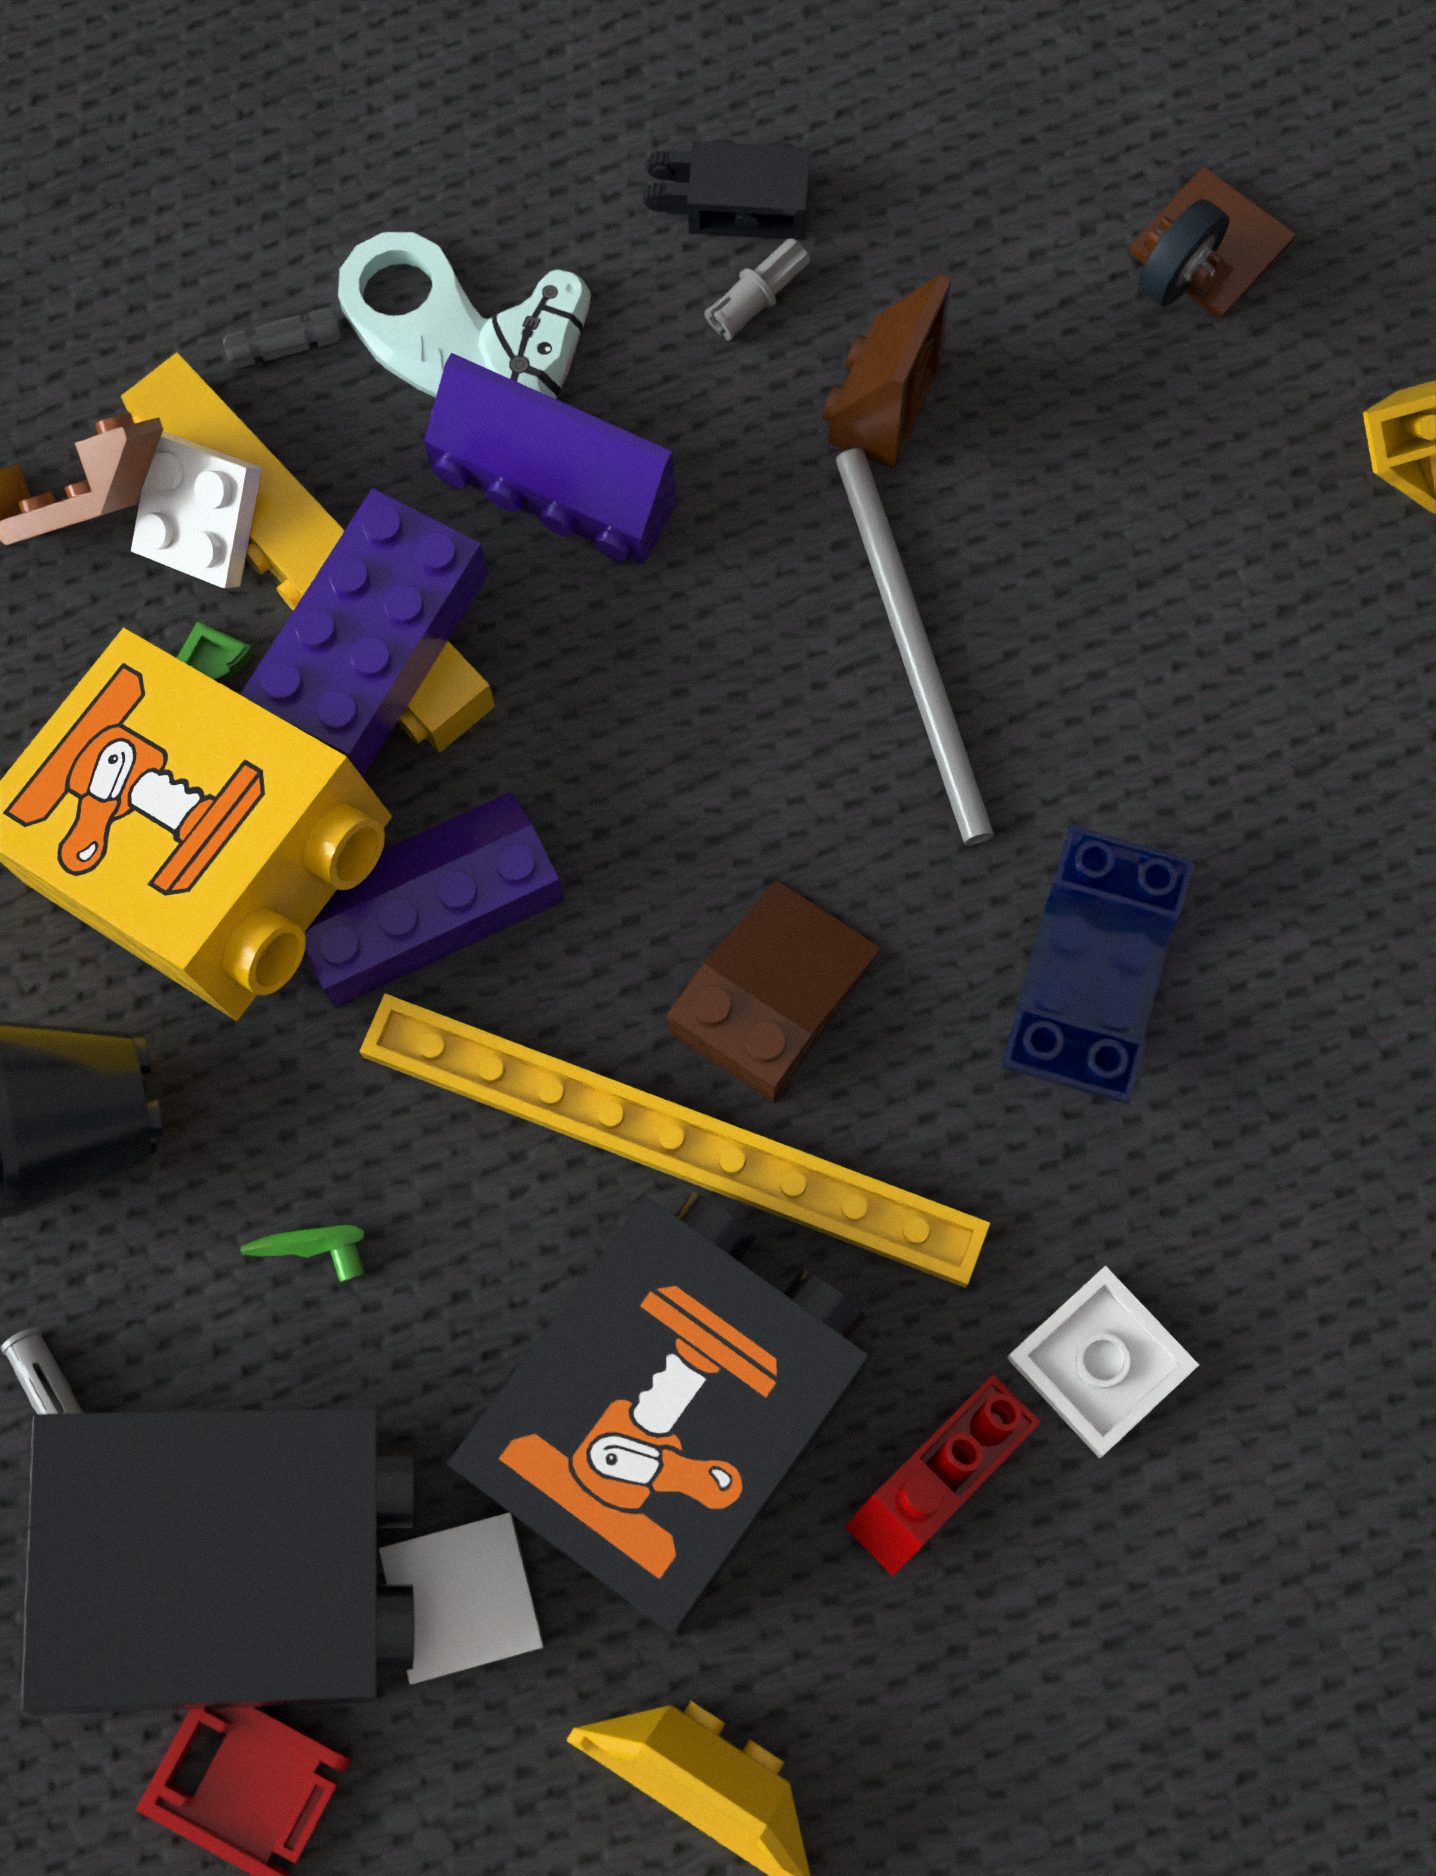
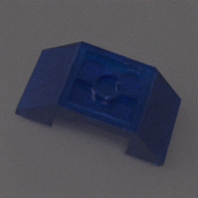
M1069 826L1011 1025L1001 1068L1127 1105L1130 1103L1147 1041L1143 1039L1171 934L1180 919L1195 863L1194 859L1077 826Z

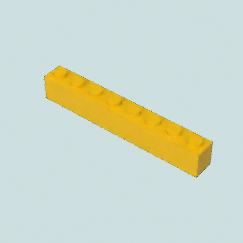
M176 352L120 397L127 411L131 412L134 423L159 417L163 432L176 435L262 467L245 559L259 574L262 575L269 569L279 579L281 584L276 589L287 605L294 611L344 533V530ZM447 641L398 720V724L415 743L419 744L426 738L440 753L495 707L490 685Z

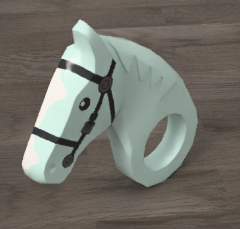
M383 232L357 245L340 268L338 298L350 326L377 362L418 390L435 398L445 363L450 354L454 353L556 399L568 375L591 299L590 291L583 279L575 273L557 269L550 271L538 283L532 296L525 302L489 319H483L463 291L439 245L414 232ZM396 264H408L420 268L430 277L432 289L427 300L418 309L405 315L388 316L374 311L364 302L363 291L366 284L378 270Z

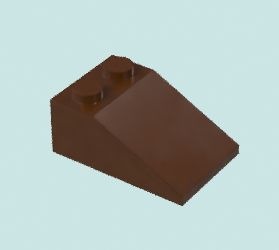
M938 275L877 315L867 337L857 335L846 362V369L851 371L844 387L834 385L824 407L823 419L829 421L828 444L846 451L861 448L865 451L867 459L895 469L940 370L951 278Z
M776 880L702 964L667 1013L669 1034L775 1104L881 951V947Z

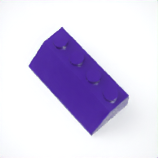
M454 353L450 354L444 366L424 440L429 462L435 475L453 487L464 488L468 484L485 492L492 503L506 511L517 512L521 508L540 517L539 519L545 527L558 535L570 537L575 533L593 541L598 551L613 560L625 561L628 557L644 565L676 507L672 451Z
M511 791L383 850L371 873L360 884L348 890H336L305 931V951L323 990L334 1007L337 1008L565 900L559 878L532 823Z

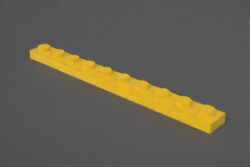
M384 994L359 1051L365 1059L964 1288L969 1283L990 1222L388 994Z

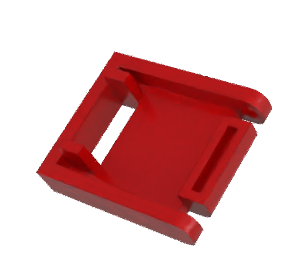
M259 1707L190 1709L138 1804L136 1811L253 1876H291L282 1867L269 1863L270 1858L275 1852L295 1864L299 1862L338 1787V1783L316 1772L321 1761L333 1769L345 1772L352 1758ZM203 1724L220 1733L228 1732L194 1795L172 1784Z

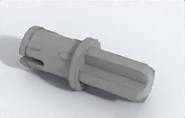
M790 238L754 271L748 268L743 269L739 274L740 280L733 288L705 310V317L711 327L720 335H724L725 339L729 341L764 308L772 309L776 305L775 294L809 264L810 257L807 251L798 241Z

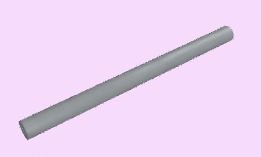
M861 448L844 451L837 456L836 463L964 845L971 846L988 841L994 836V832L865 451Z

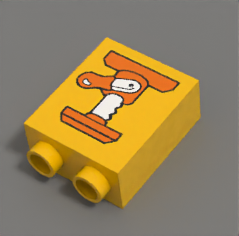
M123 628L0 780V862L26 885L227 1016L238 1021L257 995H269L279 990L296 972L305 951V931L336 890L351 889L360 884L371 873L382 853L385 841L384 827L392 818V815L347 756Z

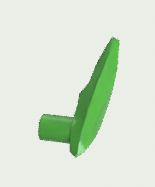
M348 1224L278 1233L241 1246L240 1252L242 1255L284 1256L293 1254L308 1258L330 1251L340 1282L365 1274L355 1243L363 1239L364 1230Z

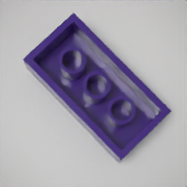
M372 488L240 695L347 756L360 775L364 777L487 579L489 572L481 543Z

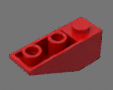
M992 1375L872 1495L844 1527L894 1576L1026 1439L1041 1421Z

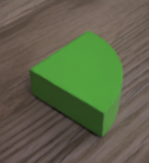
M197 622L177 659L220 682L239 672L250 661L254 651L250 645Z

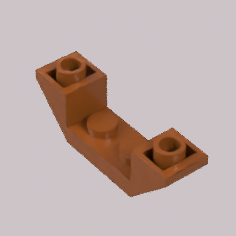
M131 412L96 422L95 426L98 435L75 442L87 480L64 487L68 499L57 502L54 491L31 498L19 464L0 469V541L9 545L136 505L163 432L160 418L134 423Z

